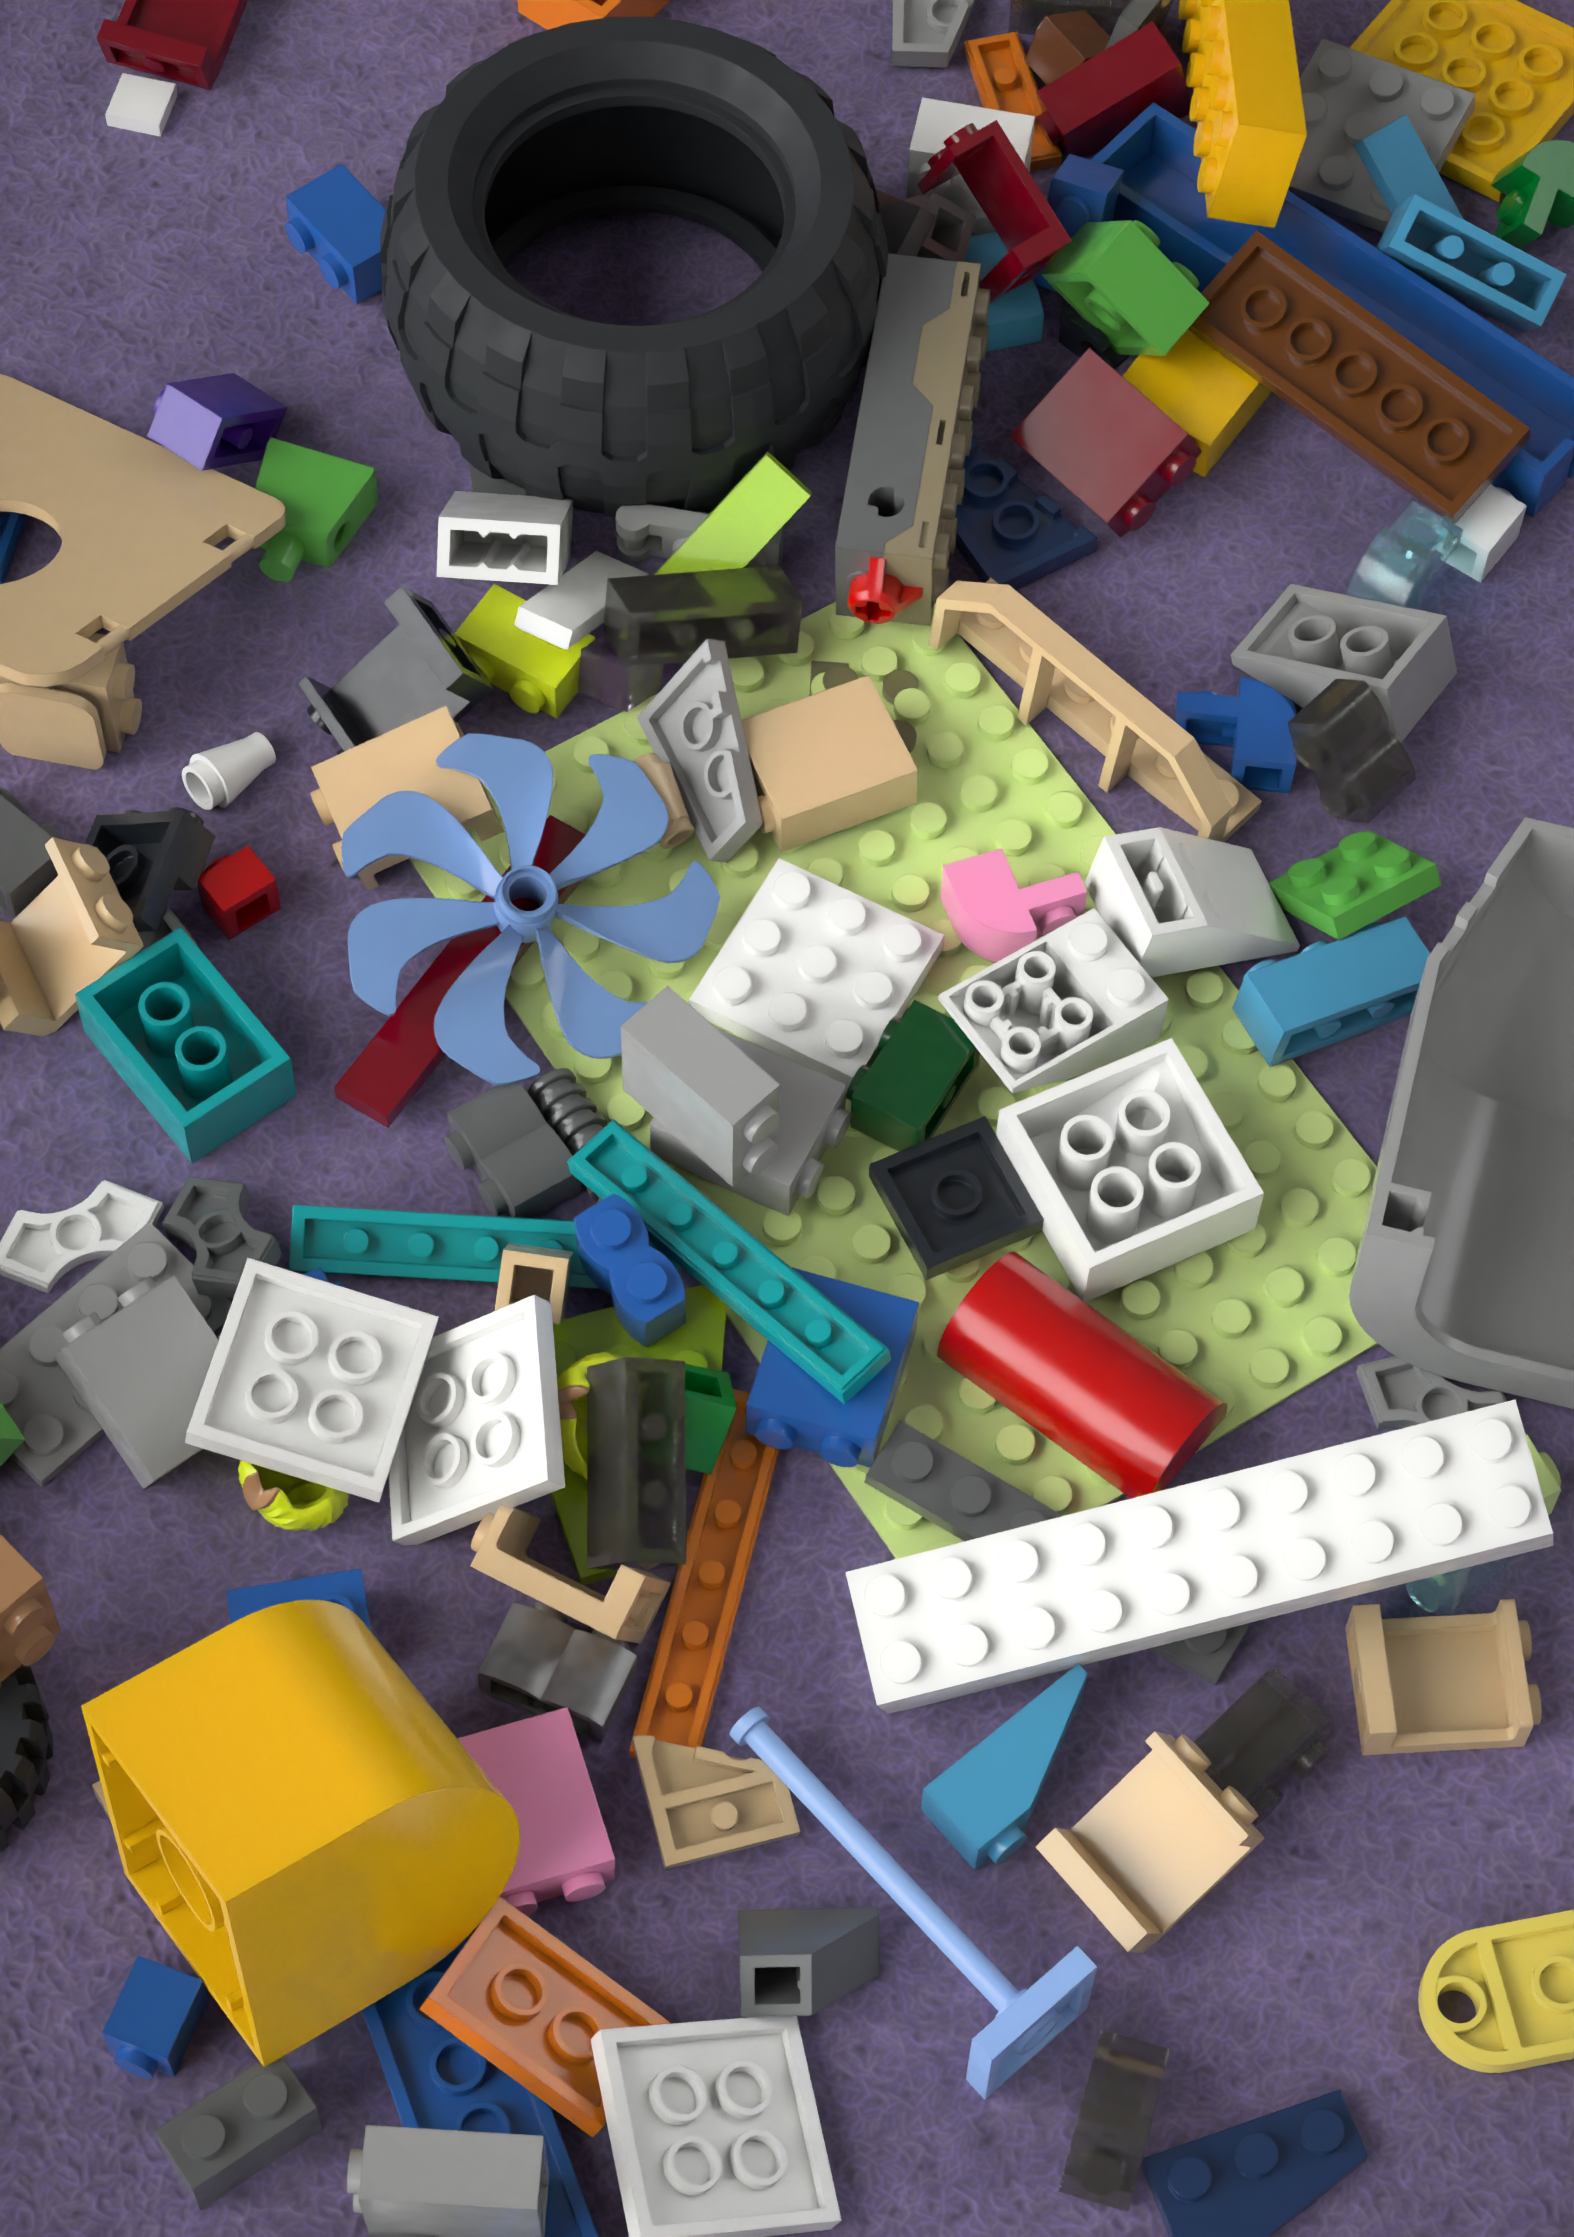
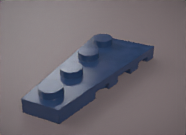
M975 435L972 436L970 455L965 456L963 469H966L962 504H957L955 518H958L955 545L982 583L992 578L998 584L1010 585L1013 589L1017 590L1096 552L1098 537L1083 525L1079 528L1075 527L1061 515V507L1045 493L1038 496L1018 479L1019 472L1002 458L996 461L978 446L979 439Z

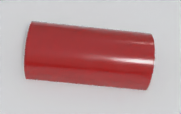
M1009 1252L998 1259L974 1284L947 1324L937 1350L938 1358L1129 1498L1164 1490L1226 1417L1228 1406L1225 1402L1016 1252Z

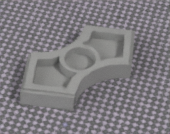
M1397 1356L1358 1365L1356 1370L1377 1429L1406 1428L1507 1402L1504 1392H1476L1463 1389L1448 1382L1443 1377L1418 1368Z

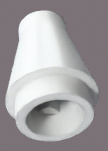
M254 732L244 739L194 754L190 759V764L182 770L184 786L194 802L201 808L211 810L217 805L221 808H226L264 769L275 763V752L264 735Z

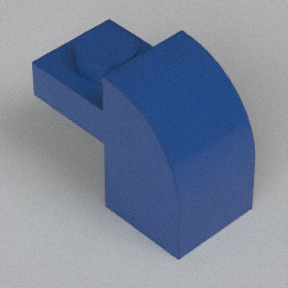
M1240 677L1237 697L1224 696L1213 691H1198L1195 693L1178 691L1173 721L1192 735L1198 744L1232 747L1231 777L1235 778L1248 790L1290 794L1297 759L1298 724L1292 707L1278 691L1265 683L1245 677Z

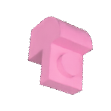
M1002 849L943 865L940 899L956 935L973 953L995 963L1036 941V938L1045 936L1085 912L1087 890L1079 872L1019 889Z

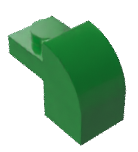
M1560 139L1545 141L1498 172L1491 186L1505 194L1506 197L1501 202L1496 218L1500 221L1495 234L1497 238L1520 249L1542 235L1547 221L1564 228L1574 224V142Z

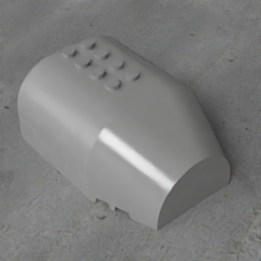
M1525 817L1487 871L1484 883L1470 903L1466 901L1457 914L1455 924L1442 943L1438 942L1427 957L1409 1021L1350 1286L1349 1300L1357 1322L1375 1342L1398 1358L1418 1368L1452 1380L1574 1409V828Z

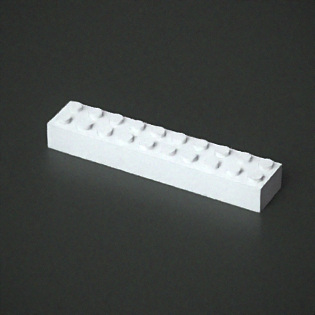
M1515 1399L848 1571L846 1576L876 1704L889 1714L1070 1669L1078 1663L1082 1666L1553 1546V1531Z

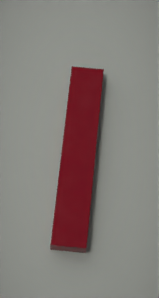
M549 815L546 819L533 866L539 867L550 874L575 849L586 834ZM511 865L503 873L502 877L511 870ZM581 881L557 890L558 904H564ZM486 895L481 902H494V899ZM517 898L511 902L516 908L523 911H534L540 908V905L530 898ZM498 926L461 935L449 941L396 1008L395 1015L388 1018L335 1085L336 1098L383 1126L390 1127L446 1055L437 1044L434 1034L436 1012L444 996L458 977L501 934ZM521 942L512 969L534 942Z

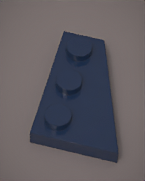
M1339 2089L1142 2158L1141 2167L1169 2237H1271L1366 2161L1368 2154L1342 2091Z

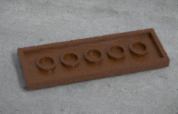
M1257 230L1202 291L1201 294L1209 302V305L1187 329L1453 526L1531 438V430L1527 425Z

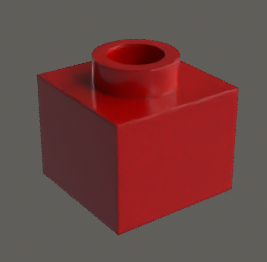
M249 845L231 856L226 855L214 860L200 874L197 884L201 905L228 940L281 909L277 881Z

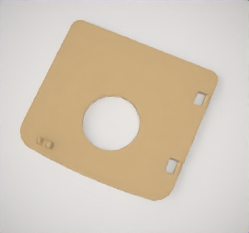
M0 374V511L21 513L40 519L50 525L62 539V545L58 554L44 568L25 578L0 584L1 677L26 686L51 687L69 683L85 675L104 661L105 655L125 640L131 641L231 568V563L251 548H258L285 527L286 509L283 502L213 469L201 471L161 445L14 378ZM227 536L236 540L224 550L214 547ZM101 628L111 631L96 643L87 639Z

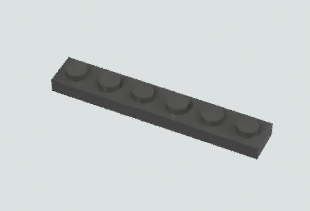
M901 1420L869 1469L864 1483L963 1541L1063 1516ZM1249 1624L1156 1646L1148 1650L1215 1686Z

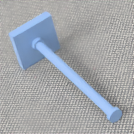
M759 1706L751 1709L733 1726L729 1734L739 1746L749 1745L999 2011L995 2019L972 2039L966 2080L986 2100L1088 2009L1097 1966L1076 1946L1029 1989L1025 1988L1018 1991L767 1725L770 1717Z

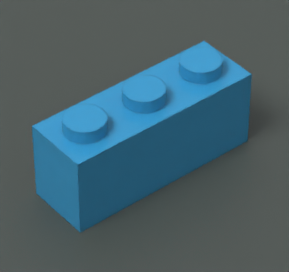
M1417 194L1397 204L1376 247L1441 291L1524 333L1542 326L1567 275Z
M1406 916L1385 924L1372 922L1346 938L1332 943L1325 940L1318 941L1305 948L1298 955L1278 962L1269 959L1256 964L1244 975L1232 1009L1268 1066L1271 1067L1410 1015L1430 952Z

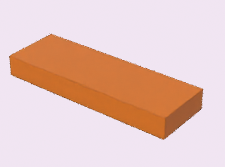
M1017 31L964 41L963 50L984 108L1035 117L1042 113L1036 94L1038 88L1030 66L1024 61L1026 54ZM1035 119L1030 171L1061 165L1062 154L1058 143L1054 146L1048 143Z

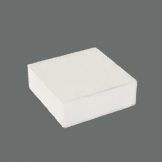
M122 73L105 114L107 126L161 137L178 95L176 84Z

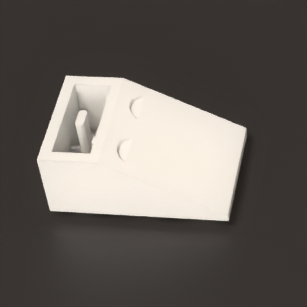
M1162 827L1104 836L1084 882L1099 915L1151 978L1295 952L1300 947L1252 850L1249 848Z
M1095 908L944 991L938 997L943 1007L1011 1093L1086 1074L1132 1055L1160 1039L1169 1001Z

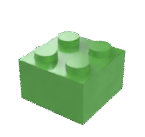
M1137 220L1087 222L1071 238L1072 241L1041 273L1083 319L1100 329L1111 342L1110 347L1118 355L1165 356L1209 305L1206 298L1197 290L1200 284L1195 275L1178 262L1171 263L1158 249L1161 242L1157 235L1149 227Z

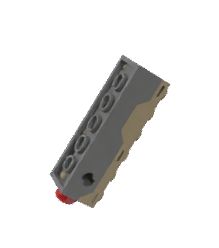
M888 253L886 277L883 276L878 312L875 318L835 545L836 615L857 617L869 623L881 624L892 621L931 626L934 603L948 589L950 568H947L949 554H953L955 549L958 518H955L957 504L961 505L966 474V469H963L965 456H969L973 436V421L971 417L973 408L978 406L981 385L980 361H985L989 335V325L986 324L990 304V289L980 288L981 264Z

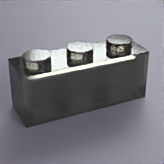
M779 565L607 578L603 633L624 667L687 662L706 639L725 641L728 659L797 653L803 598Z
M622 1357L588 1366L587 1380L590 1383V1390L587 1393V1569L619 1570L622 1564L644 1571L684 1565L686 1564L685 1361Z

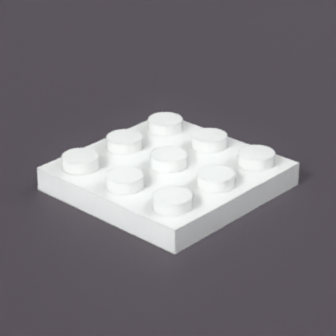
M779 858L689 999V1005L707 1021L769 1051L847 1084L848 1088L857 1070L862 1065L871 1067L878 1057L880 1051L877 1050L885 1027L893 1017L901 1019L944 947L945 935Z
M247 1258L189 1423L185 1443L380 1502L439 1317Z
M532 1295L432 1338L389 1471L392 1541L404 1546L418 1545L482 1520L488 1513L495 1515L500 1505L513 1508L565 1487L551 1302Z
M797 2016L747 2017L600 2029L591 2038L629 2237H765L831 2230L842 2221Z

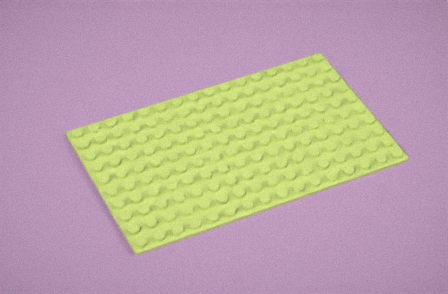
M836 602L728 657L741 720L808 697L810 694L813 695L825 691L826 689L823 685L825 672L818 674L812 680L810 691L812 661L849 663V668L855 671L858 678L870 676L892 720L906 721L916 730V745L910 755L918 769L917 804L784 852L780 851L771 831L763 834L758 829L728 862L709 861L694 831L687 840L675 847L664 849L658 843L640 855L583 879L564 903L585 906H627L658 900L671 894L686 875L690 864L697 861L705 868L715 883L720 900L717 913L703 947L694 957L687 961L668 964L649 959L555 918L550 929L585 973L616 997L628 1002H649L664 988L669 986L689 1004V999L773 866L780 858L945 935L944 947L902 1015L901 1020L914 1000L952 1018L938 1000L939 994L995 964V962L986 960L973 953L956 935L940 899L943 865L1002 849L1019 889L1079 872L1084 883L1104 836L1116 834L1029 723L1025 725L1017 718L1019 710L958 633L936 651L928 644L932 621L931 626L892 621L881 624L869 623L857 617L836 615ZM934 603L932 621H933V616H934V611H935V605H936L935 603ZM895 670L911 672L918 679L919 689H904L895 697L894 705L889 703L882 693L883 681L886 675ZM657 694L545 751L553 768V788L547 818L549 815H552L580 832L587 834L595 822L603 801L600 784L588 763V758L593 754H604L632 761L642 755L654 753L637 717ZM484 785L504 832L485 841H481L475 829L468 831V833L502 876L511 865L508 842L498 806L488 788ZM408 858L435 898L481 902L486 896L462 879L440 867L422 860ZM1087 890L1084 913L1093 908L1098 912ZM534 941L510 973L505 991L506 1000L554 1069L568 1068L574 1073L576 1083L584 1087L586 1098H590L596 1104L597 1113L605 1117L607 1125L614 1119L650 1149V1124L654 1117L623 1090L622 1055L608 1059L590 1058L582 1055L568 1043L559 1026L551 1002L537 941ZM1219 965L1152 977L1169 1001L1160 1039L1141 1050L1170 1038L1173 1039L1264 1192L1256 1229L1086 1302L1227 1404L1226 1417L1196 1452L1378 1345L1357 1322L1349 1300L1350 1286L1377 1166L1293 1059L1271 1067L1268 1066L1232 1009L1239 990ZM711 1023L714 1027H717V1028H719V1029H721V1030H724V1031H726V1032H728V1033H730V1034H733V1035H735V1036H737V1037H740V1036H738V1035H736V1034H734V1033H732V1032H730V1031H727V1030H725V1029H723V1028H721V1027H719V1026H717V1025ZM980 1053L978 1066L933 1137L983 1116H986L996 1134L1000 1109L1076 1077L1011 1093ZM846 1099L845 1110L851 1112L852 1101ZM850 1124L839 1146L835 1148L828 1145L819 1162L823 1163L824 1167L813 1194L808 1199L800 1196L789 1216L665 1162L791 1268L919 1302L916 1334L877 1456L901 1420L1063 1516L1108 1505L1125 1495L937 1357L939 1342L944 1330L964 1297L979 1278L998 1259L1009 1252L1018 1253L1079 1297L1043 1231L934 1278L925 1280L869 1177V1165L871 1163L895 1154L898 1151L851 1128ZM727 1306L728 1319L760 1363L768 1340ZM829 1463L895 1559L964 1542L864 1483L866 1474L870 1469L869 1467L858 1464L854 1467H840Z

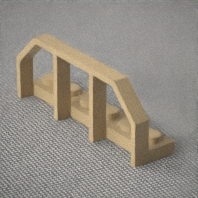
M992 578L985 583L956 581L937 598L928 644L938 651L958 633L1024 688L1017 717L1021 722L1027 725L1047 707L1101 752L1106 758L1098 786L1106 793L1128 775L1147 792L1198 830L1197 836L1224 843L1259 810L1262 801L1204 754L1192 735L1010 585L998 584Z

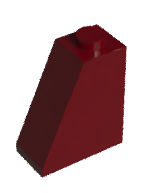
M1151 21L1036 91L1042 113L1036 116L1035 119L1051 146L1060 142L1068 155L1072 154L1080 157L1103 149L1153 102L1180 119L1190 114L1191 101L1182 65L1155 23Z

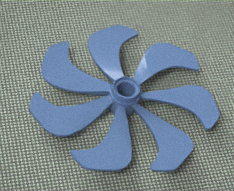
M468 733L448 746L437 757L436 764L440 768L456 770L478 778L488 788L503 820L511 870L502 877L483 850L457 819L442 805L427 795L414 791H398L379 800L356 819L343 833L341 851L342 865L346 877H354L365 867L387 856H404L440 867L494 899V902L444 898H399L366 907L356 915L348 932L349 968L353 991L359 998L377 1011L387 1016H393L396 1013V991L400 972L409 961L438 943L498 926L501 934L458 977L444 996L436 1012L434 1034L441 1050L464 1068L496 1086L526 1081L539 1075L540 1067L538 1064L528 1058L509 1038L504 1019L505 991L521 942L530 943L537 941L551 1002L559 1026L568 1043L582 1055L590 1058L608 1059L622 1055L620 1026L648 1002H628L616 997L588 976L551 931L550 928L555 918L649 959L668 964L679 963L691 959L703 947L719 905L720 895L717 887L705 868L696 861L690 864L686 875L671 894L658 900L627 906L558 904L557 890L623 863L658 844L665 835L669 819L663 800L645 773L634 761L604 754L590 755L588 763L601 787L603 795L602 806L595 822L585 837L548 874L543 869L533 866L544 831L553 788V768L548 756L537 745L522 739ZM517 898H530L536 901L540 908L534 911H523L516 908L511 902Z

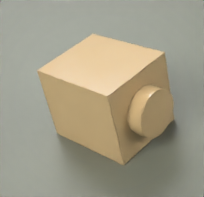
M508 1243L502 1253L495 1311L536 1295L551 1302L553 1324L560 1325L565 1317L574 1252Z

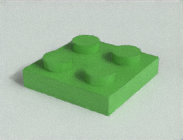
M1370 830L1346 836L1340 841L1338 847L1317 858L1305 859L1295 863L1289 868L1288 873L1269 882L1282 910L1337 940L1442 886L1435 863Z

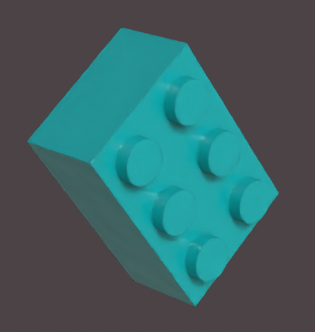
M181 927L75 993L85 1034L191 1164L297 1096L291 1058Z

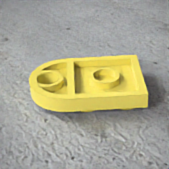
M1574 1910L1471 1929L1455 1935L1437 1949L1422 1976L1418 1994L1420 2017L1428 2036L1444 2055L1463 2067L1484 2073L1510 2072L1574 2059ZM1447 1991H1459L1466 1994L1475 2006V2017L1466 2023H1455L1448 2020L1439 2010L1438 1997Z

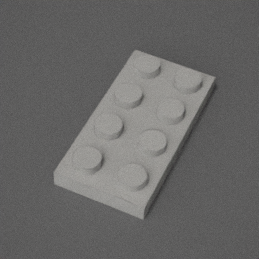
M150 1222L0 1348V1401L25 1438V1441L10 1457L41 1487H44L105 1434L54 1358L64 1346L68 1345V1342L62 1335L66 1330L94 1312L98 1314L102 1322L123 1309L117 1298L147 1277L151 1276L158 1286L175 1275L215 1336L222 1332L232 1303L224 1297L198 1294L192 1281L194 1265Z

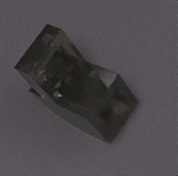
M1101 2029L1058 2192L1128 2212L1151 2130L1170 2049Z

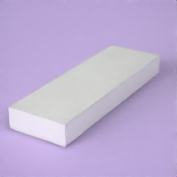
M595 551L563 574L558 585H548L520 605L514 625L518 629L565 650L569 649L638 597L646 585L648 573Z

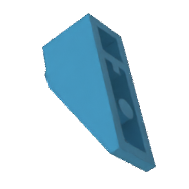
M1079 1663L923 1788L920 1810L974 1870L989 1858L996 1865L1005 1862L1025 1843L1027 1836L1023 1831L1028 1826L1083 1696L1087 1672Z

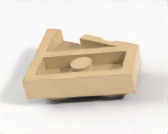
M645 1734L632 1737V1744L665 1870L799 1835L800 1828L789 1788L763 1760L751 1757L742 1759L728 1756L719 1750L700 1746L691 1748L655 1740L654 1736Z

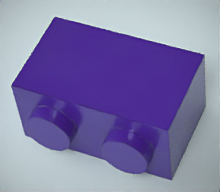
M235 373L167 383L166 388L155 401L153 408L155 417L147 436L201 471L263 459L270 437L276 438L288 407Z

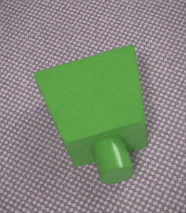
M270 437L255 489L283 502L286 509V525L280 532L259 546L266 549L259 563L261 571L275 581L289 582L293 578L301 560L330 568L373 511L379 500L375 468Z

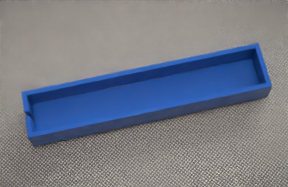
M1154 102L1091 159L1092 161L1124 170L1112 221L1137 220L1149 227L1161 242L1158 249L1171 263L1178 262L1195 275L1200 284L1197 288L1200 293L1257 230L1527 425L1531 430V438L1494 479L1491 485L1507 490L1515 499L1527 505L1525 513L1532 518L1561 490L1565 484L1566 477L1571 479L1574 476V377L1290 191H1287L1275 228L1207 218L1205 193H1200L1197 190L1201 157H1195L1193 153L1196 130Z

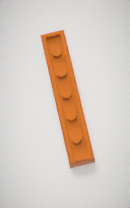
M733 1389L737 1409L712 1474L704 1473L633 1736L645 1734L654 1736L655 1740L691 1748L703 1746L780 1449L761 1443L755 1435L746 1433V1404L750 1393ZM631 1741L629 1757L636 1758Z

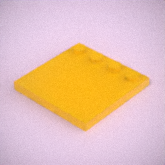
M1391 0L1350 46V49L1475 94V109L1439 173L1497 202H1500L1505 194L1491 186L1498 172L1540 143L1552 140L1574 114V28L1517 0Z

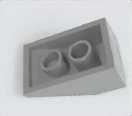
M1290 584L1230 655L1234 666L1272 687L1302 708L1321 716L1323 721L1333 727L1336 725L1349 732L1351 736L1396 746L1401 744L1457 674L1447 615Z

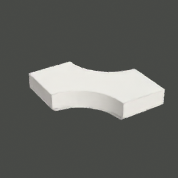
M104 1180L101 1181L87 1199L67 1210L47 1214L24 1210L17 1211L0 1242V1275L49 1293L54 1284L74 1267L91 1260L107 1258L148 1222L155 1226L164 1210L163 1202Z

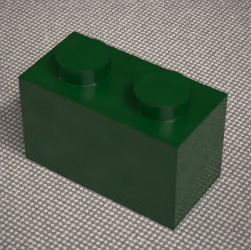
M916 1000L913 1001L902 1020L893 1017L889 1021L878 1043L877 1050L880 1051V1054L871 1067L862 1065L857 1070L846 1094V1099L852 1101L850 1127L898 1152L933 1137L979 1064L980 1052L955 1020Z

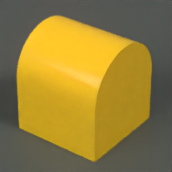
M297 1600L277 1604L251 1613L81 1706L125 1875L198 1977L204 1981L206 1988L264 2068L412 1981L446 1957L472 1933L492 1909L510 1879L516 1864L520 1846V1825L513 1807L364 1622L350 1609L337 1603L324 1600Z

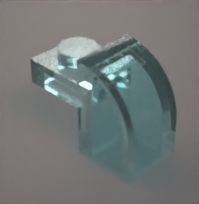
M1412 500L1391 528L1383 526L1359 563L1346 595L1420 610L1423 607L1428 583L1460 544L1463 529Z

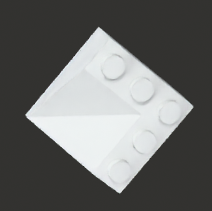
M1172 1038L999 1110L996 1136L1044 1219L1042 1231L1079 1297L1084 1302L1256 1229L1264 1192Z

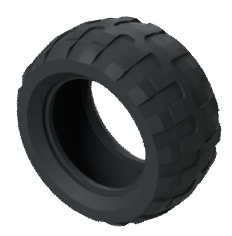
M610 17L565 24L516 40L488 59L474 63L459 73L446 86V95L443 102L423 112L412 128L407 140L406 151L397 171L393 195H390L380 233L383 307L387 326L397 350L400 351V361L427 418L437 431L453 435L454 439L459 443L462 457L490 478L502 479L504 477L513 484L525 489L526 496L556 500L573 499V508L588 512L604 513V516L616 517V512L621 506L651 504L693 512L716 507L767 451L786 469L791 471L794 468L796 456L802 449L820 445L832 433L841 419L842 412L859 381L862 368L865 369L868 363L875 318L878 312L883 276L886 277L888 263L887 237L879 213L877 193L862 143L853 128L834 117L833 100L808 76L792 70L776 58L775 54L757 44L717 29L680 20L651 17ZM650 212L686 218L719 232L743 249L755 261L762 273L747 289L735 298L709 312L667 324L632 326L599 323L582 319L554 308L528 292L507 272L506 268L523 249L537 238L570 221L605 213Z

